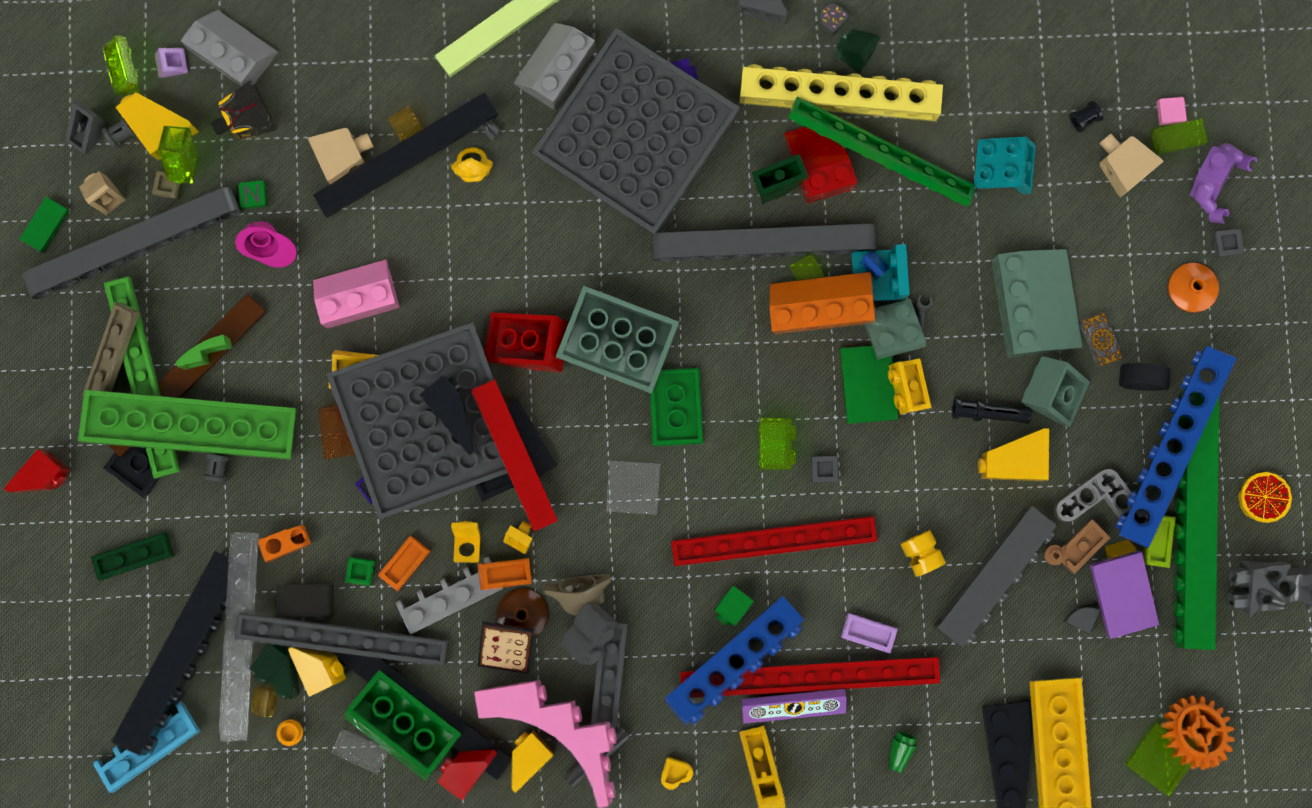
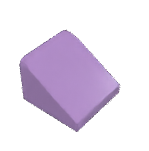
M158 48L155 53V60L159 78L188 72L184 48Z

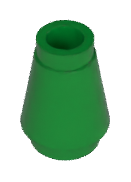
M897 731L896 736L892 737L888 768L896 772H903L917 748V744H915L917 738L915 736Z

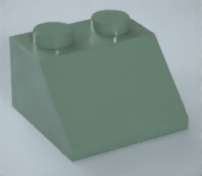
M1041 356L1038 365L1034 369L1032 379L1024 391L1021 402L1031 408L1032 411L1070 427L1090 381L1069 363Z

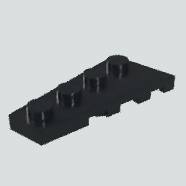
M1031 700L982 706L997 808H1025L1033 729Z

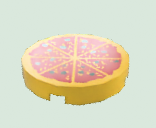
M1270 472L1252 474L1242 483L1243 485L1238 493L1239 505L1244 514L1250 519L1261 523L1275 522L1284 517L1289 511L1292 502L1291 490L1286 481L1277 474Z

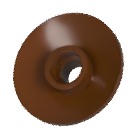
M516 589L509 592L502 598L497 609L498 624L534 629L533 638L543 631L548 620L546 602L538 593L530 589ZM519 610L526 612L527 616L524 620L517 617Z

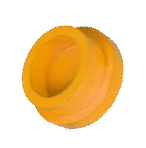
M285 720L277 728V738L283 745L293 746L300 742L303 737V727L296 720Z

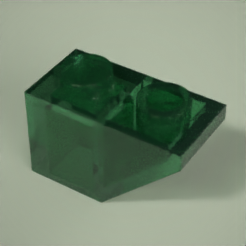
M268 643L249 669L254 672L253 677L262 684L269 683L275 688L274 692L279 697L285 700L287 698L290 700L294 699L300 694L297 670L290 653L279 645Z

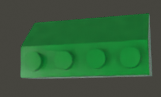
M380 670L344 714L346 720L424 781L430 777L461 735V733Z

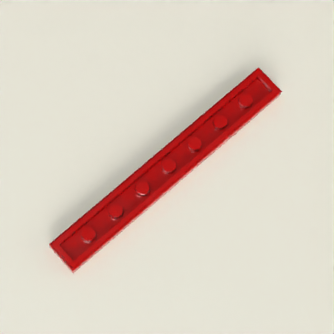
M874 516L673 540L671 544L674 566L878 541Z

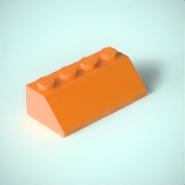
M871 272L770 284L769 307L772 332L775 334L876 323Z

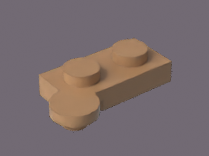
M1089 519L1062 547L1058 545L1048 546L1044 551V559L1050 565L1062 563L1072 574H1075L1110 537L1093 519Z

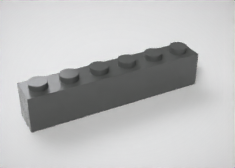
M1033 506L1025 507L933 627L959 647L968 646L976 637L975 630L980 624L985 625L991 618L992 613L990 611L995 604L1000 605L1008 595L1006 590L1011 584L1015 585L1024 574L1022 569L1027 563L1029 565L1032 564L1038 557L1039 552L1037 550L1042 544L1046 545L1055 534L1053 529L1056 527V524Z

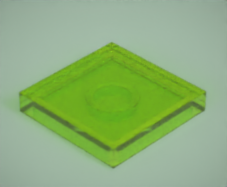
M1153 722L1124 765L1164 795L1170 797L1189 770L1190 762L1181 765L1182 756L1172 757L1175 749L1166 748L1165 746L1170 740L1161 736L1167 733V731Z

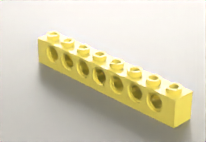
M748 65V67H743L740 104L792 108L796 97H799L829 112L937 121L941 115L943 85L936 84L935 81L931 80L917 83L911 82L908 78H899L895 81L886 80L887 78L884 76H873L872 78H862L860 74L840 76L831 71L818 74L812 73L808 69H799L797 72L787 71L784 67L762 69L763 67L760 65ZM768 81L773 87L764 89L760 86V83ZM792 83L797 87V90L788 91L784 85ZM813 85L819 86L822 92L815 94L811 92L809 87ZM843 88L847 94L839 96L835 93L834 89ZM867 90L870 92L871 97L863 98L859 91ZM884 93H893L896 100H888ZM915 94L919 96L921 102H912L909 95Z

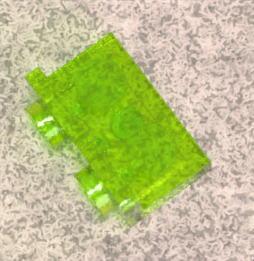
M116 35L102 48L115 95H133L136 92L139 94L138 76L132 63L131 49L127 44L125 36Z

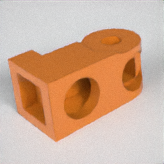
M305 525L296 526L288 530L285 529L257 540L266 563L311 545Z

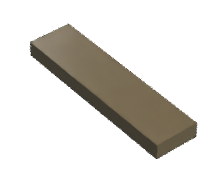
M122 302L114 303L86 382L83 396L85 390L112 392L140 312Z

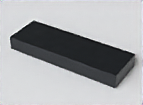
M517 400L508 405V410L538 477L556 467V462L520 401Z

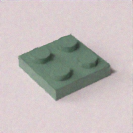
M911 299L875 308L876 323L864 324L877 360L926 347V340Z

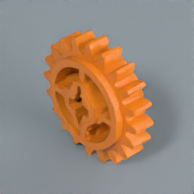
M1194 696L1187 697L1186 700L1182 698L1169 706L1171 712L1163 714L1168 722L1162 723L1161 727L1167 729L1168 732L1161 736L1170 740L1165 746L1166 748L1175 749L1172 754L1173 758L1182 756L1181 765L1190 762L1191 769H1196L1200 766L1202 770L1208 769L1210 766L1216 767L1220 765L1219 762L1227 760L1225 753L1232 752L1233 750L1227 743L1235 741L1233 737L1228 736V732L1233 731L1234 728L1225 725L1230 720V717L1222 718L1223 708L1214 710L1215 703L1213 700L1205 704L1203 696L1197 699ZM1187 714L1188 720L1184 721L1185 725L1182 728V721ZM1212 737H1213L1212 747H1211V749L1208 751V747H1207V746L1211 745V740H1212Z

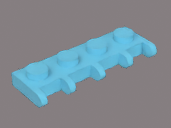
M182 701L176 705L179 713L170 719L164 729H160L156 737L159 739L158 743L151 753L148 752L147 755L138 756L128 750L123 751L117 745L113 748L116 756L105 765L100 759L93 762L109 793L117 791L200 732Z

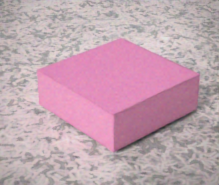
M1184 97L1165 98L1156 101L1159 126L1184 124L1187 121Z

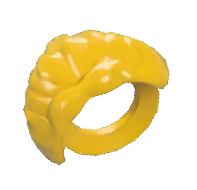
M475 147L462 150L458 154L457 160L451 164L454 173L465 182L482 181L490 173L493 162L487 159L486 154L481 149ZM473 152L481 156V161L469 158L462 162V158L467 153Z

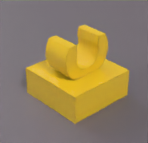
M522 521L518 529L510 526L503 542L526 554L533 540L532 537L528 536L532 525Z

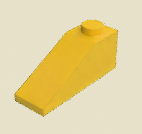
M765 726L740 731V738L758 808H785L784 795Z

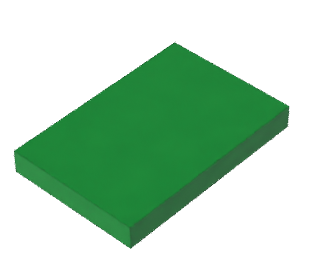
M872 346L840 348L846 424L898 420V412L894 404L895 391L888 378V365L893 364L892 356L877 360Z
M699 368L661 370L652 394L650 393L652 446L703 444Z

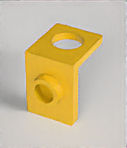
M471 521L451 523V529L455 536L453 561L455 563H479L481 532L478 523ZM464 543H471L474 546L473 554L468 557L460 554V547Z

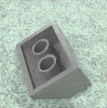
M218 10L196 20L180 40L190 52L248 92L278 54L271 46Z
M554 23L513 82L514 85L553 110H556L595 53V40L575 27Z

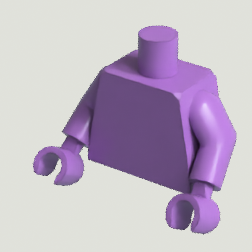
M1222 143L1218 147L1212 146L1190 193V196L1194 197L1200 206L1209 213V221L1212 223L1225 224L1223 216H1229L1228 209L1217 208L1215 201L1235 163L1237 168L1251 172L1250 162H1257L1256 157L1243 154L1242 151L1229 143Z

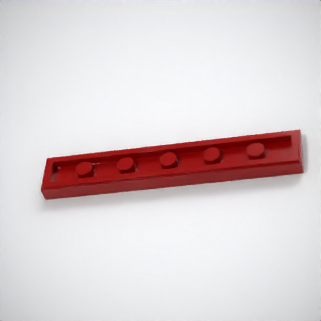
M492 380L472 389L473 396L534 532L557 522L558 519L496 381Z

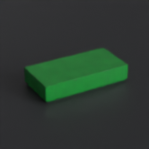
M45 197L19 240L44 253L70 210Z

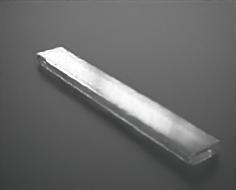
M230 532L219 724L220 742L247 740L252 641L234 639L238 613L254 614L259 535L257 532Z

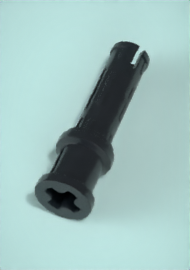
M955 396L951 414L953 419L965 417L973 418L974 421L979 422V420L981 421L984 418L1029 424L1032 410L1031 408L986 404L981 399H976L975 401L962 400L960 397Z

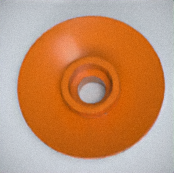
M1187 263L1178 267L1170 276L1168 292L1171 300L1178 308L1192 313L1201 312L1208 309L1216 301L1219 293V283L1213 271L1207 266L1200 263ZM1194 282L1199 283L1200 290H1196L1193 287Z

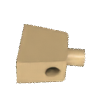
M348 128L308 138L329 184L334 183L364 165L365 161L361 152L374 147L368 133L354 139Z
M1111 133L1099 143L1109 154L1099 163L1100 167L1119 197L1126 194L1164 162L1133 136L1120 144Z

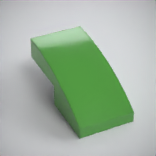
M225 335L208 339L183 354L176 361L177 367L186 370L210 364L208 354L231 349V340Z

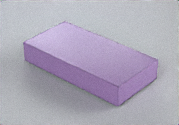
M847 613L840 637L891 653L898 629Z

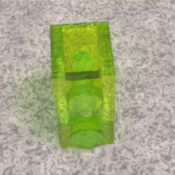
M164 126L158 152L167 180L175 183H194L199 158L190 128Z
M791 418L759 419L758 471H790L791 465H795L796 451L791 450V440L796 439V425H791Z

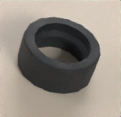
M1123 364L1120 366L1119 386L1143 391L1168 390L1170 388L1171 369L1157 364Z

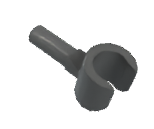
M920 295L915 303V308L919 311L918 321L923 332L926 312L932 305V298L929 297L927 306H924L920 303Z

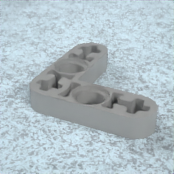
M1104 469L1057 501L1054 505L1053 513L1059 521H1073L1102 499H1105L1116 516L1120 518L1121 514L1128 512L1130 506L1128 505L1124 509L1119 508L1116 504V498L1120 494L1129 498L1131 491L1114 470ZM1103 475L1105 477L1111 476L1110 485L1113 488L1119 487L1120 490L1109 495L1108 493L1113 490L1109 485H1102L1101 482L1104 481ZM1084 488L1090 489L1093 493V498L1089 503L1083 502L1080 498V493ZM1074 502L1079 505L1069 510L1070 516L1061 514L1063 511L1062 505L1069 506ZM1142 509L1136 510L1134 517L1142 518L1143 521L1140 524H1145L1148 521V514Z

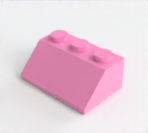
M387 260L313 280L314 301L320 323L327 329L400 308Z

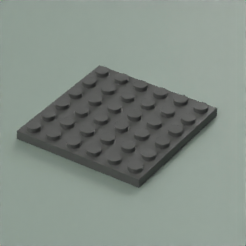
M615 28L532 151V154L650 233L656 235L741 109Z
M473 322L326 374L379 520L508 473L471 391L494 380ZM443 375L448 379L453 377L461 386L458 392L463 398L475 450L472 455H469L420 397L423 391Z

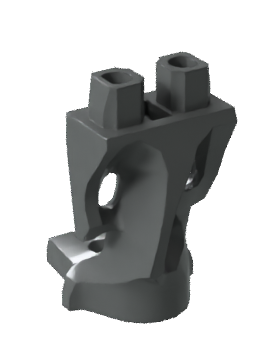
M1242 560L1240 561L1239 568L1229 570L1228 578L1230 583L1238 586L1237 592H1229L1227 594L1226 603L1233 609H1241L1249 616H1253L1260 611L1284 610L1285 604H1289L1292 601H1300L1305 604L1306 609L1312 611V565L1305 568H1292L1290 563L1281 561L1264 563ZM1282 582H1288L1289 589L1287 591L1279 589ZM1264 596H1271L1269 600L1263 601Z

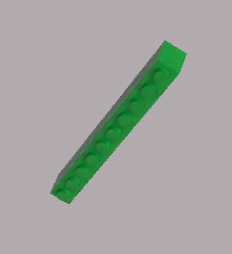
M1191 393L1189 395V402L1194 406H1200L1202 404V397L1197 393ZM1219 397L1177 486L1178 498L1175 500V512L1178 513V523L1174 528V535L1177 539V549L1174 552L1177 575L1174 576L1173 586L1176 590V601L1173 603L1176 627L1173 628L1172 637L1173 641L1176 642L1175 647L1184 649L1216 650ZM1181 416L1180 422H1178L1179 427L1184 430L1191 428V420L1188 417ZM1180 443L1179 447H1177L1176 453H1179L1181 449Z

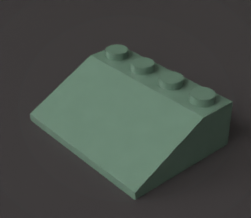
M1067 249L998 254L991 260L1007 358L1083 348Z
M583 286L556 358L652 394L679 327V321Z

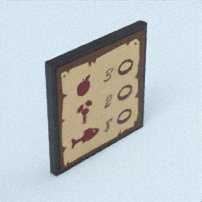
M483 621L478 666L529 674L534 629Z

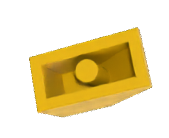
M299 647L288 649L309 697L347 679L343 666L336 655L328 651Z
M534 730L529 735L525 731L514 742L517 745L512 753V790L515 793L555 753Z

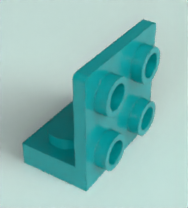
M1027 137L979 139L974 177L975 188H1015L1021 194H1032L1036 145Z
M906 244L895 245L892 250L874 251L889 266V270L878 280L872 277L874 301L905 300L910 295ZM858 251L851 254L852 274L867 273L859 262L870 251Z

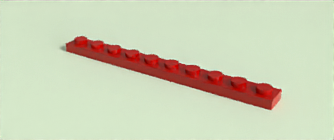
M922 657L760 667L754 673L748 671L742 677L744 682L735 690L729 688L723 693V696L940 684L939 658ZM680 671V684L696 671ZM713 674L710 676L709 681L714 686H720L724 683V678L719 674ZM694 691L689 696V698L704 697L700 691Z

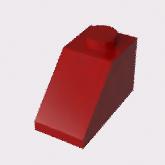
M37 449L3 489L12 493L54 490L66 481V475L70 469L49 451Z
M494 749L462 751L453 760L448 757L439 769L443 774L437 782L462 801L497 752Z

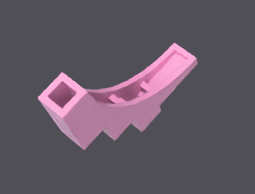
M541 679L486 688L474 692L478 718L501 717L520 720L537 726L554 736L571 751L583 767L593 788L597 807H607L613 802L612 798H615V788L613 782H609L608 772L611 771L609 756H605L604 753L611 751L614 748L613 744L617 742L614 727H610V721L579 726L582 716L580 707H576L575 700L545 705L544 701H547V691L545 685H541Z

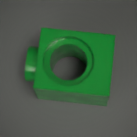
M732 585L714 608V611L718 613L715 618L727 627L730 623L736 626L754 601Z

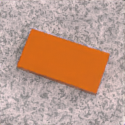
M410 535L378 576L396 591H399L431 551Z
M529 558L478 564L480 590L532 584Z

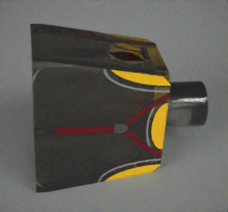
M252 81L245 83L221 100L218 106L223 116L211 122L218 136L230 130L237 140H244L277 130L258 88Z

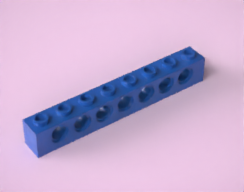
M1208 346L1202 352L1197 350L1191 362L1195 368L1191 375L1186 374L1180 388L1184 389L1181 398L1175 397L1169 410L1173 412L1170 422L1164 421L1159 431V435L1163 437L1159 445H1153L1148 455V458L1152 459L1148 469L1143 467L1137 479L1141 483L1137 492L1132 490L1126 505L1130 506L1127 515L1121 514L1115 528L1119 529L1118 536L1149 548L1237 358ZM1200 371H1210L1213 375L1212 382L1202 381ZM1191 393H1197L1202 397V404L1200 406H1194L1189 402V395ZM1181 416L1188 417L1191 420V428L1188 430L1180 428L1178 418ZM1169 440H1176L1180 443L1181 449L1179 453H1172L1167 449V442ZM1158 463H1165L1169 466L1170 473L1167 477L1157 474L1156 466ZM1148 486L1158 489L1159 497L1157 500H1149L1146 497L1145 490ZM1142 509L1147 512L1148 521L1145 524H1139L1135 521L1134 513L1136 510Z

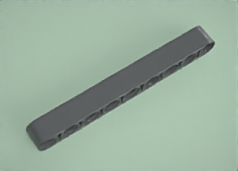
M230 187L220 188L22 273V278L31 299H41L233 218L241 210Z
M874 224L666 232L652 235L653 261L655 262L852 254L858 251H876Z

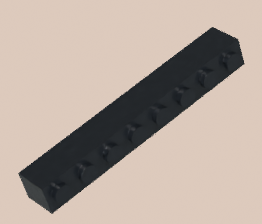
M214 552L114 735L112 743L138 756L147 755L148 752L151 753L155 749L159 740L156 737L160 729H164L169 723L172 716L170 711L173 705H177L182 699L185 692L182 689L186 681H190L197 671V666L195 665L199 657H203L209 649L210 643L208 640L212 633H216L223 622L221 616L225 609L229 610L235 600L233 594L237 587H241L248 576L246 572L248 566L222 553Z

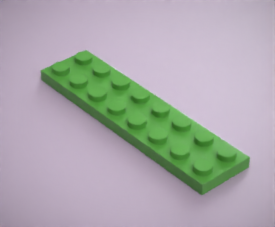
M85 390L78 441L81 443L291 460L297 409Z

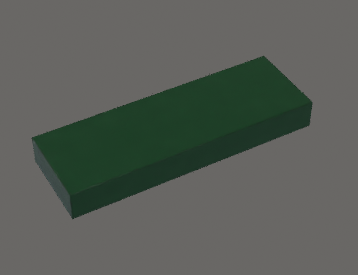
M163 532L91 556L97 580L103 581L172 558L174 553L168 533Z

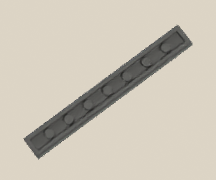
M241 612L238 613L234 639L442 667H444L448 640Z

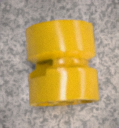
M931 530L900 543L905 556L912 559L910 566L916 577L933 571L946 563L941 551L934 547L937 542Z

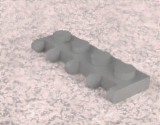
M489 557L484 558V563H492ZM466 567L463 569L466 579L449 587L446 579L443 578L440 580L443 590L426 598L421 589L416 592L420 601L407 608L404 607L401 600L395 603L411 635L503 590L504 587L480 590L479 573L472 575L469 568Z

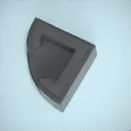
M1089 607L1080 608L1070 613L1064 622L1090 634L1100 610Z

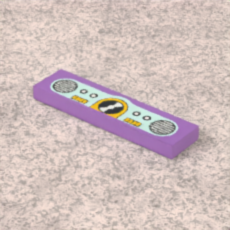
M845 689L741 699L743 724L846 713Z

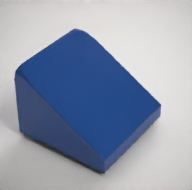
M870 251L859 262L867 272H871L875 280H878L889 270V266L874 251Z

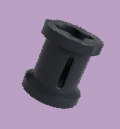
M1090 101L1087 107L1082 110L1074 111L1069 115L1071 124L1079 133L1083 132L1085 127L1095 121L1100 122L1104 118L1101 108L1094 101Z

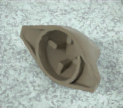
M610 574L577 576L543 586L546 595L559 601L567 613L577 616L586 603L601 604L605 601L603 589L611 582Z

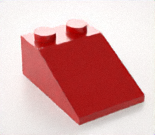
M807 127L784 133L791 157L800 155L808 175V179L800 184L806 204L854 190L857 180L845 147Z
M491 312L484 348L488 363L562 373L564 360L556 358V354L569 322L551 315Z

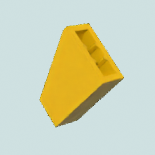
M137 92L133 95H127L116 106L119 113L150 155L158 161L199 132L188 120Z
M1044 428L982 453V458L978 459V473H981V479L1049 480V429Z

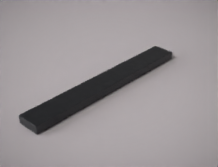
M484 92L315 193L313 196L324 215L328 218L499 115Z
M333 653L340 662L368 683L380 670L456 729L461 735L452 747L459 752L494 749L497 754L484 770L494 779L498 780L512 761V756L384 659Z

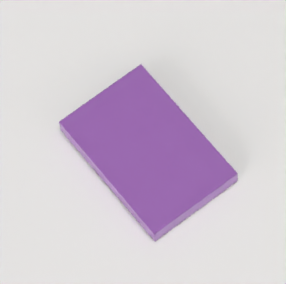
M1137 550L1089 564L1108 638L1113 639L1159 625L1141 551Z

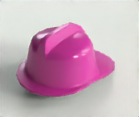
M258 221L247 224L245 229L241 230L236 236L235 244L241 254L275 268L286 267L296 258V247L292 241L284 235L277 233L276 229L267 222Z

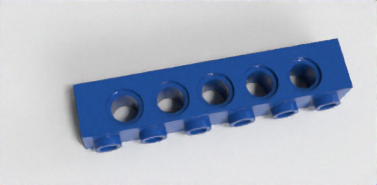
M782 596L665 698V703L685 726L690 722L695 725L705 716L703 711L709 705L714 708L725 698L723 696L725 691L729 688L735 690L744 682L742 677L748 671L752 673L757 671L764 664L762 661L764 657L768 654L774 656L783 647L781 643L787 637L790 639L796 637L803 630L800 626L804 619ZM770 624L780 625L782 632L778 635L770 633L768 630ZM753 640H757L762 643L763 649L755 652L749 648L748 644ZM733 657H739L744 665L739 669H735L730 666L729 660ZM713 674H719L724 678V683L720 686H714L710 683L709 678ZM694 691H700L705 698L701 703H694L689 698L690 694Z

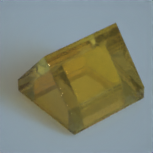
M254 687L250 709L251 714L259 717L274 716L278 690Z

